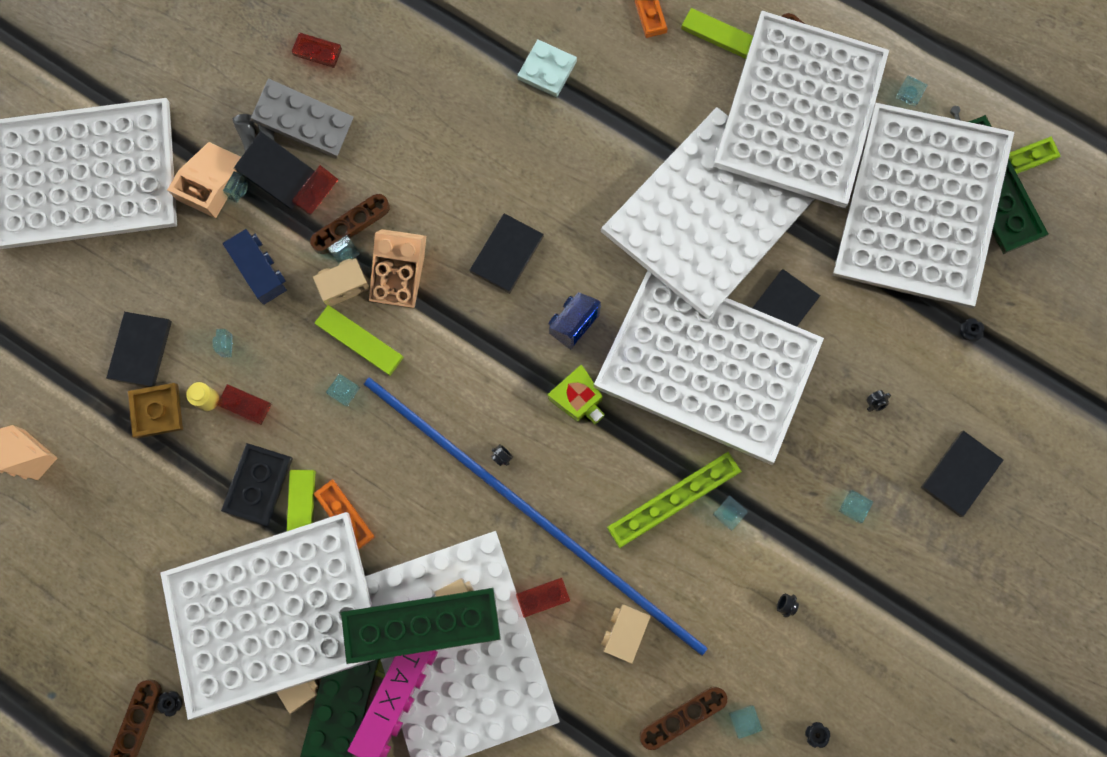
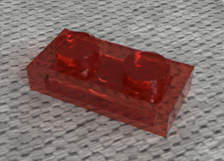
M299 32L291 52L293 56L335 68L342 48L340 44Z
M320 165L292 202L311 215L338 181V178Z
M228 384L217 403V406L259 425H262L272 405L270 402Z
M563 578L516 594L524 618L570 601Z

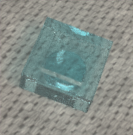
M907 75L896 98L916 107L928 85Z
M234 171L223 191L229 199L238 203L240 197H243L247 191L248 182L241 174Z
M347 235L328 248L338 264L346 259H353L360 254Z
M216 329V337H213L212 342L213 349L222 358L232 357L233 335L226 329Z
M339 373L326 391V394L347 407L360 387Z
M850 490L839 512L858 523H863L873 501L854 490Z
M728 496L713 515L732 531L748 511L731 496Z
M754 705L729 713L738 739L763 731Z

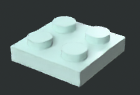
M537 39L517 75L518 80L557 98L577 62V57Z

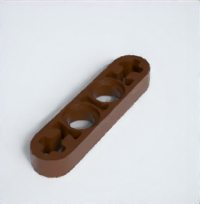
M382 194L372 195L314 233L310 239V244L314 251L318 254H327L384 217L390 210L387 198ZM379 202L383 208L379 210L375 203ZM369 207L370 211H371L372 214H373L372 216H370V214H369V212H368V210H367L366 208ZM364 213L366 219L362 223H356L354 221L355 215ZM338 226H346L347 231L344 235L338 236L335 234V229ZM329 232L331 233V235H332L333 238L335 239L334 241H332L331 238L329 237V235H328ZM319 239L325 241L326 245L324 247L319 245Z
M156 680L142 681L135 688L109 757H123L124 754H119V751L126 754L130 753V756L125 757L138 756L162 691L161 685ZM151 685L150 690L153 691V695L146 697L147 693L143 690ZM145 700L144 703H149V706H147L146 704H138V701L140 702ZM136 709L143 710L145 718L141 723H136L133 719V713ZM127 734H132L135 737V744L132 748H127L124 745L123 740Z
M710 687L645 726L640 732L641 744L648 750H656L722 710L727 704L725 691L719 687ZM712 692L721 694L722 697L719 698L720 704L710 703L707 705L710 711L706 713L705 706L699 699L703 698L707 702L712 698ZM692 704L699 705L701 709V714L696 719L690 718L687 714V709ZM671 717L677 718L680 723L679 729L675 732H670L666 729V721ZM661 723L662 730L668 736L663 739L662 734L655 738V744L652 745L651 742L645 743L646 733L650 731L652 734L660 731L656 726Z

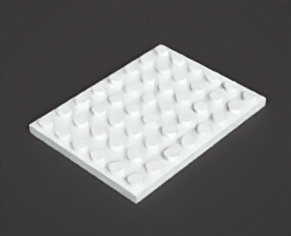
M761 11L713 167L846 208L889 50Z
M167 98L0 119V249L176 227V199L167 190L174 179L170 105Z
M875 103L833 276L973 309L976 305L1014 132Z
M718 107L709 114L601 228V232L706 319H709L814 201V198L713 167L728 119V115Z
M647 271L593 387L773 465L824 338L728 298L709 319H706L657 277Z
M347 512L161 572L188 720H193L371 662L346 664L341 612L372 607L350 515Z
M496 531L365 576L372 607L436 597L435 591L461 578L464 579L465 583L470 581L474 591L494 588L501 640L436 650L438 654L432 666L428 664L423 673L427 676L420 689L416 688L412 695L415 701L408 713L404 712L400 719L403 722L401 728L410 757H465L560 722ZM394 657L381 659L385 675Z

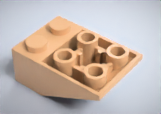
M208 142L178 170L167 190L177 201L217 218L241 176L239 172L233 169L241 156Z
M384 229L375 233L369 301L415 308L427 236Z
M14 425L0 428V473L7 472L14 477L19 475L26 480L27 478L39 480L58 459L25 429Z

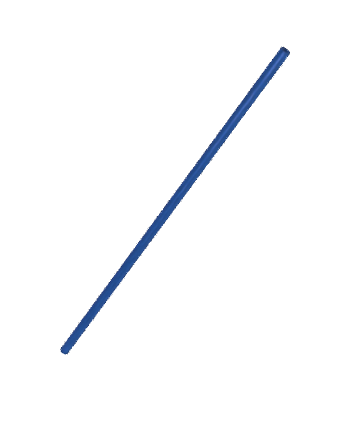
M369 377L365 381L364 385L697 653L702 656L708 648L374 380Z

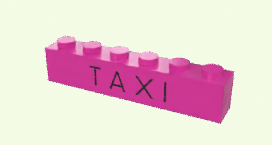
M434 650L394 657L348 752L357 757L388 756L391 749L388 743L392 736L396 737L403 725L400 719L404 712L408 713L415 701L412 695L416 688L420 689L427 676L423 673L428 664L432 666L438 651Z

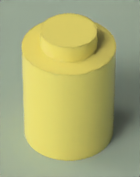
M202 382L192 384L187 390V400L203 411L213 410L219 403L218 393Z

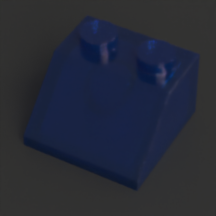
M580 292L574 297L570 296L563 305L564 310L559 315L556 313L548 323L550 325L549 334L570 350L600 315L601 302Z

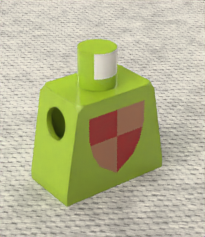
M582 365L548 393L549 401L577 422L586 415L595 425L605 416L596 406L602 401L603 396L598 389L593 387L594 382Z

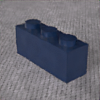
M244 229L222 243L253 293L263 305L287 291L283 284L286 282V279L279 270L275 271L271 266L275 262L267 251L263 253L260 249V246L263 244L256 233L251 235L247 229Z

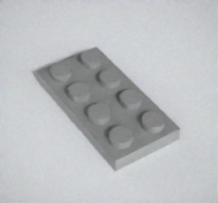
M268 78L251 116V121L337 159L354 117Z

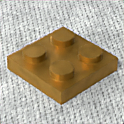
M170 383L128 391L132 437L142 438L183 430L178 384Z

